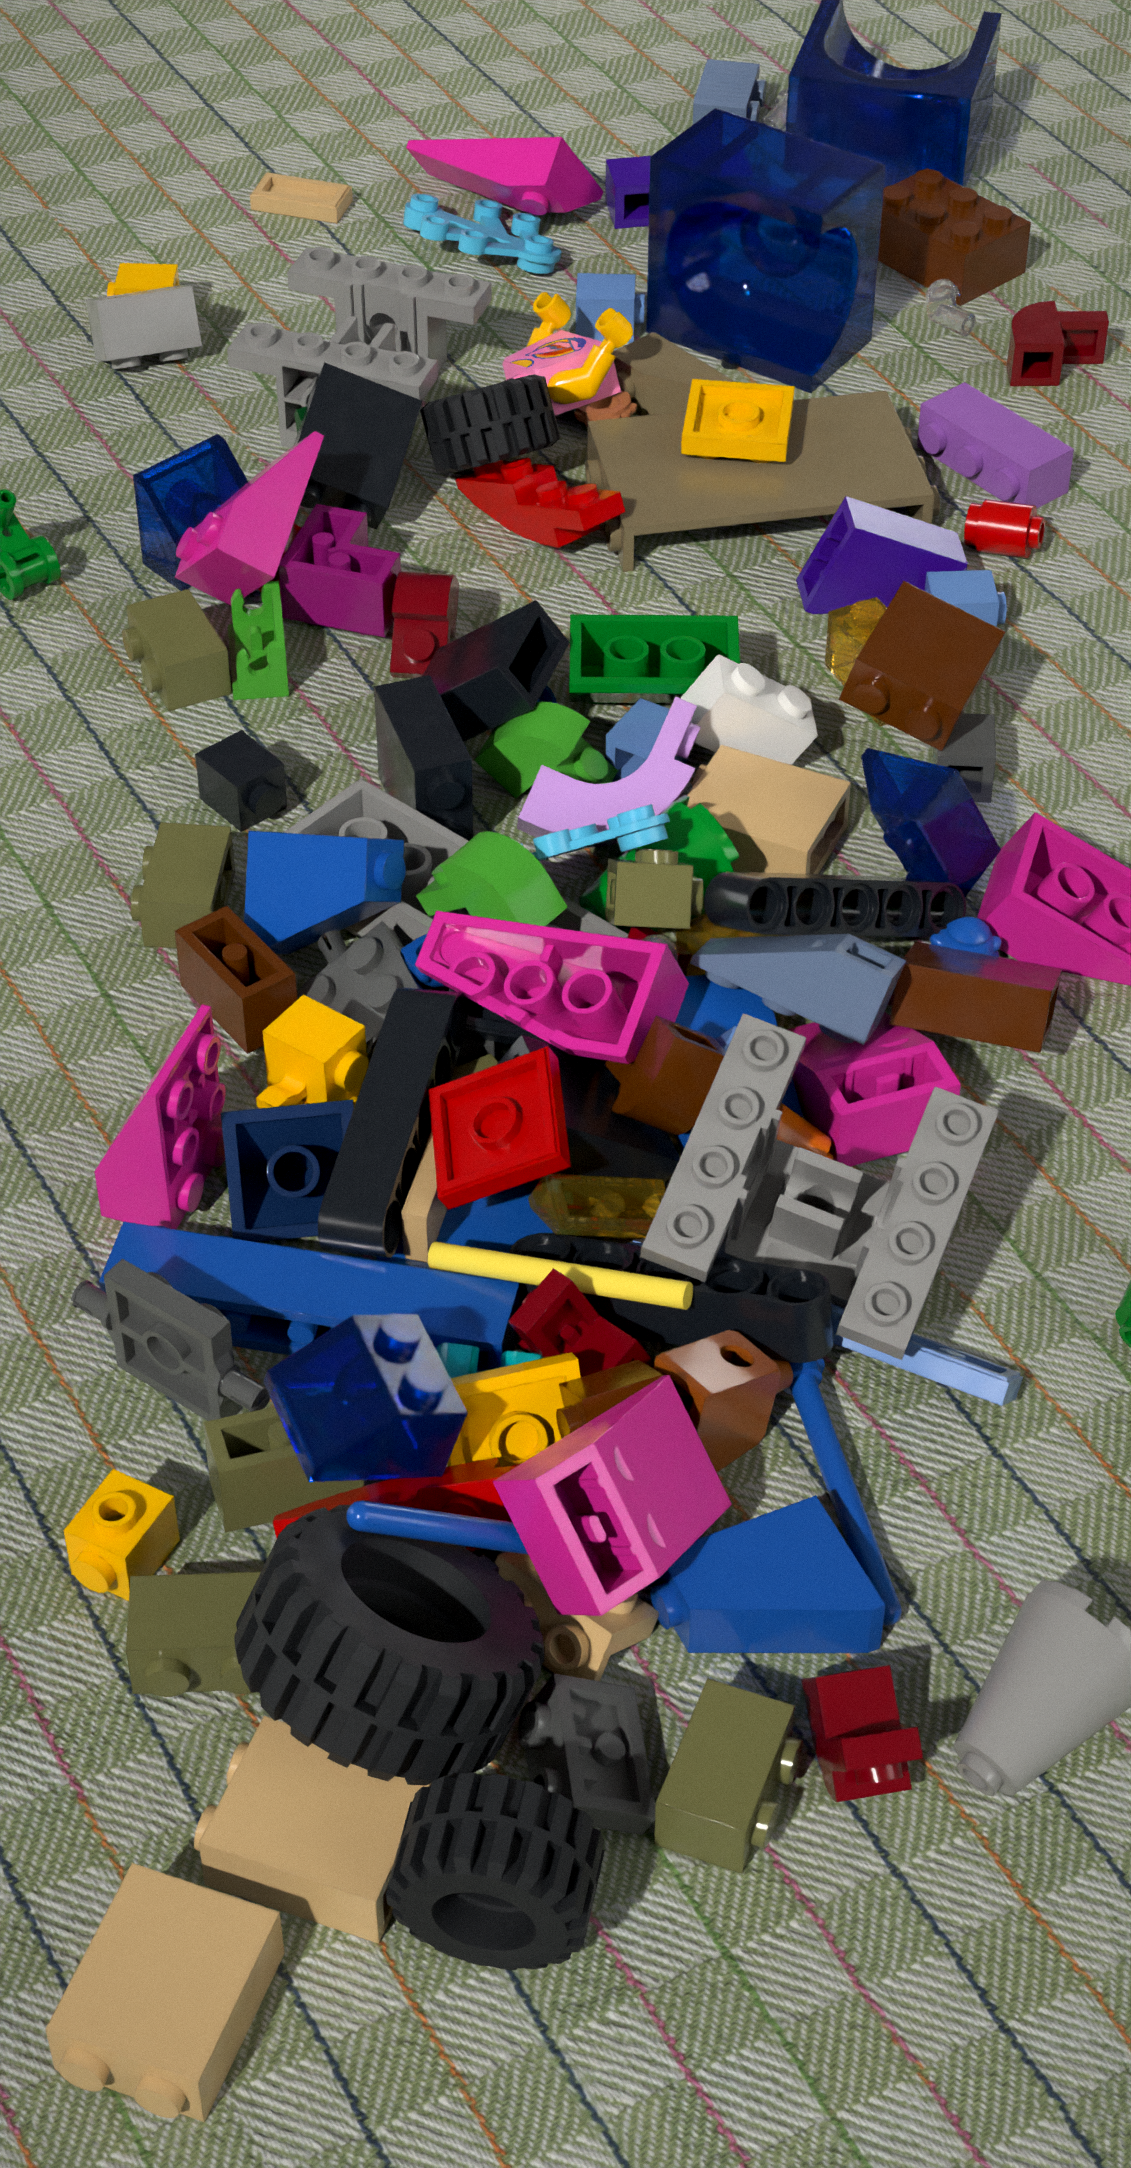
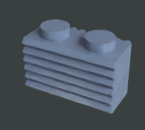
M707 59L693 102L692 137L696 141L702 138L706 142L710 138L713 142L719 139L722 143L728 140L731 144L737 141L741 145L746 140L749 128L757 129L760 107H764L767 86L766 80L759 79L760 64Z

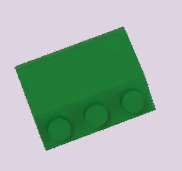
M570 614V702H588L591 704L636 703L642 698L655 704L673 703L675 696L681 698L718 654L740 664L738 616Z

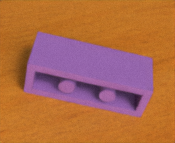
M965 382L921 403L917 447L998 499L1005 502L1036 505L1039 508L1068 493L1074 449Z

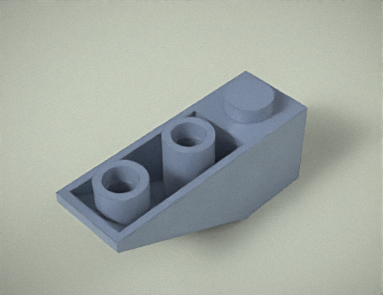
M850 934L710 938L693 955L690 964L705 970L706 977L720 986L731 989L741 987L762 997L764 1005L777 1013L788 1016L798 1014L820 1024V1030L834 1040L844 1043L856 1041L864 1045L880 1023L906 960Z

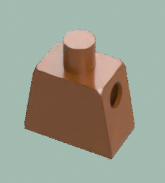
M727 1330L663 1352L656 1356L653 1367L663 1376H670L716 1473L760 1443L767 1430L776 1394L790 1387L793 1382V1371L789 1362L770 1359L743 1335L732 1330Z

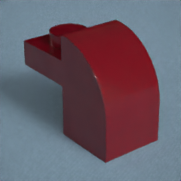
M1055 301L1038 302L1019 310L1014 315L1011 323L1006 366L1010 386H1059L1062 364H1103L1109 325L1107 311H1057Z
M404 571L398 573L392 603L394 625L390 674L393 678L413 679L422 677L438 648L450 643V638H455L459 597V582L456 575Z
M554 1268L538 1287L526 1296L520 1308L508 1320L522 1338L518 1344L526 1353L541 1354L543 1358L572 1352L578 1359L581 1377L635 1360H640L651 1368L654 1367V1362L636 1339L599 1316L575 1283Z
M890 1665L802 1679L812 1741L824 1783L831 1798L835 1802H842L912 1790L907 1761L923 1759L918 1727H901Z

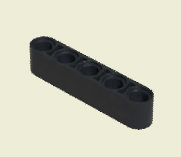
M727 871L719 873L711 880L706 888L704 897L705 912L708 919L715 926L765 935L850 934L853 936L931 937L933 934H938L941 929H946L947 924L953 920L965 917L966 900L962 890L957 885L909 877Z
M401 987L395 990L322 1200L318 1218V1239L323 1251L390 1258L395 1254L402 1235L401 1212L432 1131L429 1089L451 1082L464 1041L466 1025L459 1024L460 1019L465 1023L467 1021V1003L463 993Z
M537 1233L525 1236L516 1241L511 1246L509 1252L511 1254L692 1283L693 1298L687 1310L582 1293L599 1316L633 1338L683 1346L727 1330H732L743 1335L770 1359L792 1363L817 1361L827 1356L833 1349L834 1337L830 1284L827 1278L818 1272L716 1257L706 1281L703 1282L640 1257L642 1246L554 1233ZM519 1283L520 1306L526 1296L538 1286Z

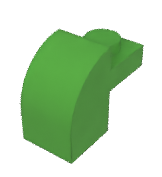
M537 702L533 710L495 727L474 759L478 765L515 798L533 785L541 765L576 780L593 784L611 783L618 772L600 752L595 750L581 737L590 721L575 710L552 702Z
M490 831L479 832L446 861L438 865L431 873L435 880L416 895L428 916L435 915L436 911L449 912L466 908L470 916L547 926L567 908L562 896L537 858L512 838Z

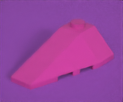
M562 137L409 140L406 149L428 175L534 215L567 213L601 200L604 192Z

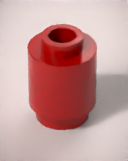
M985 499L982 504L971 503L965 521L964 542L965 545L976 546L977 552L1029 558L1032 548H1041L1045 531V518L1037 516L1036 505Z

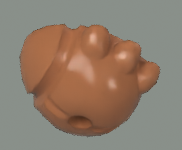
M621 390L620 393L576 408L574 415L578 421L583 422L588 427V421L631 417L637 410V404L631 403L630 394Z

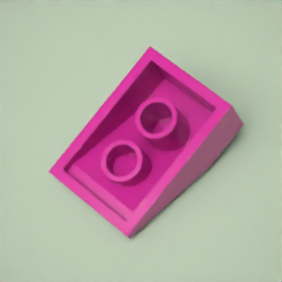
M316 431L308 435L271 462L214 512H210L195 528L189 527L177 546L176 556L181 558L175 578L230 606L232 594L236 589H241L244 597L275 578L324 435Z
M1035 812L998 851L977 918L989 926L992 936L1001 938L1002 943L999 949L1018 961L1060 968L1062 972L1131 986V869Z

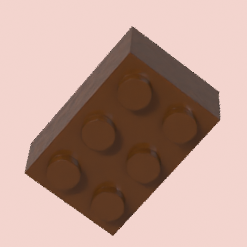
M926 168L862 199L858 250L955 304L962 306L1025 273L1031 222L1014 214L1008 207L997 205L978 195L975 190L951 181L939 171Z

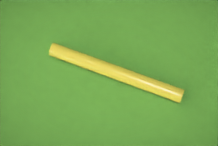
M436 1241L431 1244L428 1252V1265L432 1269L538 1286L554 1268L571 1279L578 1289L585 1294L684 1310L690 1307L693 1298V1285L687 1281Z

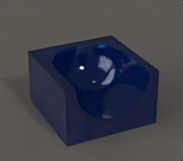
M822 0L789 73L783 176L883 189L916 174L920 170L929 168L939 171L944 177L966 187L992 112L1002 13L984 11L973 42L962 54L952 61L934 68L916 70L896 67L873 56L853 35L845 17L843 0Z
M717 108L713 109L650 157L646 333L655 332L670 342L722 360L725 355L730 360L739 363L743 369L789 386H795V388L808 393L815 391L872 340L886 165Z

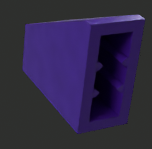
M845 496L798 575L796 582L804 610L811 614L885 610L903 581L925 591L927 572L967 571L968 562L957 532Z

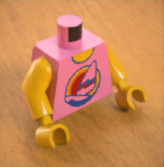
M547 292L541 293L533 303V310L541 318L542 323L539 328L533 329L526 348L505 357L502 364L506 377L505 381L533 374L544 376L555 416L620 393V385L614 364L616 356L612 355L615 348L622 347L631 339L633 335L631 323L620 312H616L613 308H608L600 315L595 324V328L605 338L602 342L563 330L553 334L554 330L563 327L570 320L571 311L559 294H555L551 298Z

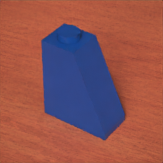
M248 831L244 923L275 954H291L319 941L321 936L325 938L326 932L340 931L400 903L402 883L406 872L403 859L404 840Z
M816 1495L697 1539L657 1579V1586L652 1587L650 1590L653 1608L659 1613V1622L666 1630L674 1627L688 1653H870L880 1649L885 1603Z

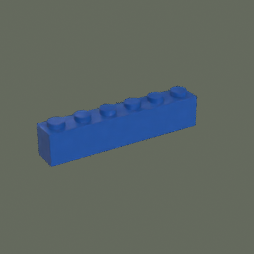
M123 1222L99 1280L100 1289L106 1292L104 1275L122 1258L146 1273L155 1272L164 1277L175 1290L199 1304H210L218 1309L230 1321L232 1346L354 1366V1359H367V1330H381L399 1351L411 1374L430 1378L431 1367L438 1345L442 1343L479 1347L477 1372L500 1368L502 1353L514 1350L518 1333L508 1322L520 1308L519 1283L432 1270L423 1266L413 1267L374 1261L358 1256H342L316 1252L293 1246H278L239 1240L228 1236H213L181 1231L164 1226Z

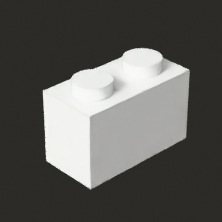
M719 654L681 697V699L697 705L691 723L701 728L694 743L714 752H717L719 747L724 745L792 765L818 736L811 699L802 690L792 685L784 686L763 676L749 664H738Z

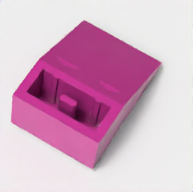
M203 1004L200 1006L95 1169L101 1216L122 1222L164 1226L176 1230L186 1212H194L198 1207L203 1194L204 1182L214 1166L220 1167L225 1161L221 1112L225 1102L226 1089L223 1083H219L217 1062L220 1056L221 1041L218 1036L214 1035L211 1006Z
M884 1012L878 1027L864 1045L856 1041L844 1043L834 1040L825 1035L819 1028L820 1024L815 1022L786 1029L806 1037L804 1050L792 1076L802 1113L809 1123L831 1138L829 1153L833 1155V1160L848 1166L909 1151L934 1087L960 1096L961 1083L934 1041L912 1028L889 1024L891 1015Z
M669 1375L660 1377L493 1481L558 1615H604L660 1578L732 1505Z

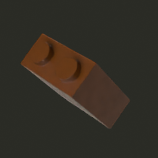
M903 581L856 658L839 700L942 751L987 672L1006 631Z
M915 942L904 957H900L906 960V963L887 1004L892 1006L889 1024L1041 1053L1051 1030L1062 969L921 942Z

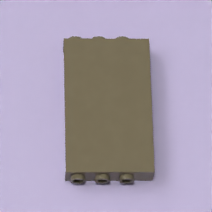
M887 390L794 400L786 462L770 461L767 463H756L749 459L725 457L704 459L697 455L681 454L682 432L686 411L588 421L587 460L585 462L586 483L596 484L597 488L601 490L620 491L626 511L605 521V538L608 551L617 552L623 572L633 571L634 536L830 515L836 513L845 496L884 509L905 506L910 517L932 524V517L939 515L940 497L936 485H930L926 477L924 458L922 455H916L913 449L911 430L909 427H903Z

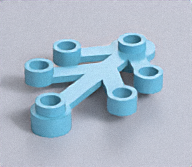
M413 194L411 195V201L405 204L403 224L406 227L420 231V236L429 240L459 241L458 249L464 253L518 257L517 266L519 268L538 274L552 273L555 263L561 259L562 252L559 248L553 246L554 241L551 238L539 235L541 219L538 216L528 213H515L513 215L511 233L520 238L507 234L501 223L503 205L499 202L486 199L475 201L473 219L480 222V224L442 211V208L438 206L439 199L432 195Z
M650 804L607 819L609 830L598 832L596 823L570 831L569 829H564L534 838L533 842L536 852L532 854L538 861H542L565 853L592 847L611 839H617L620 851L624 852L668 839L664 823L670 822L668 813L655 816L653 805Z

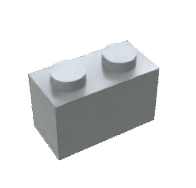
M177 285L86 299L95 358L102 361H111L112 369L141 365L140 356L158 353L159 361L189 357L187 348L202 346L192 286Z

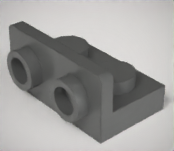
M554 1673L533 1701H529L524 1706L519 1718L518 1739L521 1746L525 1747L530 1782L544 1786L543 1789L561 1794L572 1801V1807L585 1811L593 1819V1827L643 1835L655 1821V1804L635 1688Z

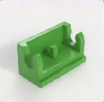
M270 581L263 585L261 593L263 605L258 609H248L243 605L244 595L241 589H236L232 594L233 624L228 625L234 700L289 696L279 581Z

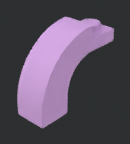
M675 696L648 758L635 772L621 780L605 784L586 783L541 765L518 817L517 829L534 837H540L564 829H569L570 831L596 823L598 832L609 830L607 819L650 804L653 805L655 816L660 815L672 802L682 797L695 771L694 767L675 760V757L678 755L685 759L688 758L700 731V726L691 723L697 705ZM611 839L588 848L617 844L618 841L617 839Z

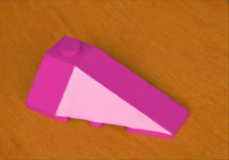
M436 911L415 963V966L421 973L456 992L463 993L468 999L570 1055L625 1064L635 1061L656 1015L672 1022L676 1021L689 985L667 944Z

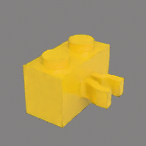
M303 994L263 1030L268 1087L256 1097L257 1107L269 1108L352 1099L355 1107L369 1064L366 1053L365 1026Z

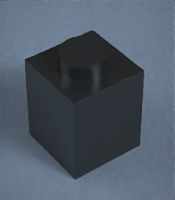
M243 730L195 754L200 799L240 832L287 808L284 763Z

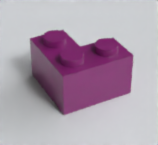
M321 504L315 505L279 564L282 618L301 621L314 626L322 625L354 631L361 635L386 636L394 622L392 603L396 579L401 571V559L399 552L369 547L367 513Z

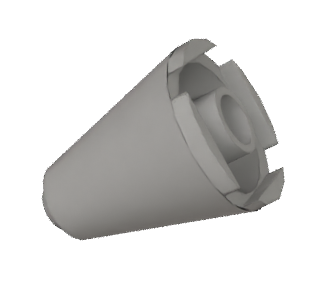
M1042 1580L1032 1592L1027 1594L954 1743L955 1751L961 1759L957 1764L958 1771L969 1784L985 1795L994 1796L997 1791L1010 1796L1015 1795L1131 1707V1630L1115 1616L1105 1627L1085 1611L1093 1602V1599L1081 1591L1060 1582Z

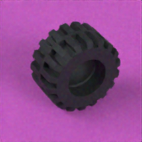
M535 374L428 402L420 409L435 470L441 473L458 472L551 447L560 439L546 379L544 376Z
M460 1773L458 1778L446 1776L432 1781L431 1787L422 1786L415 1793L413 1802H410L386 1892L387 1904L393 1907L392 1914L396 1920L410 1928L409 1933L415 1938L435 1947V1950L468 1963L507 1970H517V1968L534 1970L547 1968L548 1963L560 1964L570 1959L572 1952H579L584 1944L605 1852L603 1850L604 1839L601 1831L593 1827L594 1821L585 1811L572 1807V1801L561 1794L543 1789L544 1786L530 1781L524 1782L499 1774L488 1776L477 1773Z

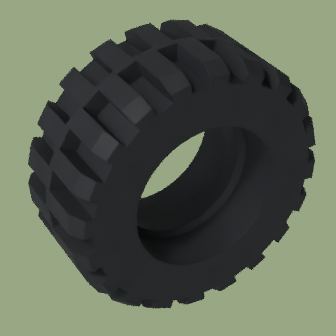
M338 1505L329 1511L323 1507L288 1524L280 1532L236 1622L237 1631L234 1635L238 1664L241 1665L243 1679L250 1692L260 1693L261 1707L274 1721L282 1719L291 1727L290 1735L305 1746L309 1747L311 1744H314L329 1753L327 1759L346 1768L353 1764L367 1769L368 1776L389 1781L393 1777L405 1778L408 1785L426 1786L432 1783L433 1780L444 1776L458 1778L460 1773H474L487 1766L503 1745L541 1673V1666L544 1662V1643L542 1633L540 1632L539 1620L533 1607L525 1606L524 1593L513 1580L506 1581L499 1575V1567L485 1555L478 1557L469 1551L466 1546L356 1531L349 1526L346 1519V1513L350 1505Z

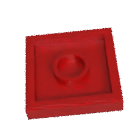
M549 1046L429 1089L438 1199L448 1210L571 1167L559 1061Z

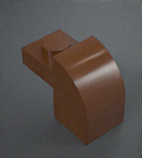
M656 1015L635 1061L625 1064L606 1060L605 1065L621 1084L619 1087L620 1092L612 1110L615 1113L674 1135L686 1133L695 1125L726 1051L713 1037Z

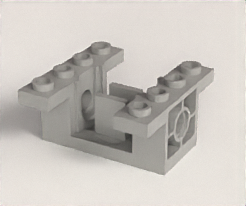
M306 247L287 271L288 289L334 298L335 334L328 342L323 341V337L313 332L298 333L277 329L266 323H247L227 348L228 365L233 368L276 376L281 446L292 448L297 437L294 413L296 409L307 406L313 385L324 362L423 401L438 379V372L447 360L446 320L475 325L492 300L491 282L476 280L466 274L450 275L429 271L419 265L403 266L382 262L372 256L355 257L334 253L332 250L324 247Z
M743 1013L642 1244L640 1257L703 1282L706 1281L716 1257L818 1272L826 1277L830 1284L831 1303L845 1308L836 1334L902 1360L956 1226L999 1111L934 1087L906 1159L898 1157L891 1181L888 1183L865 1174L861 1170L804 1148H798L777 1140L782 1111L779 1110V1107L804 1050L806 1037Z

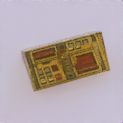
M549 1174L540 1179L529 1196L528 1202L538 1217L557 1235L646 1238L666 1189L662 1179Z

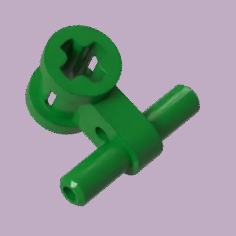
M2 489L0 490V592L8 600H13L22 596L24 589L41 581L47 585L58 581L61 577V569L57 555L45 537L38 535L29 539L13 513L16 505L15 494L10 490Z

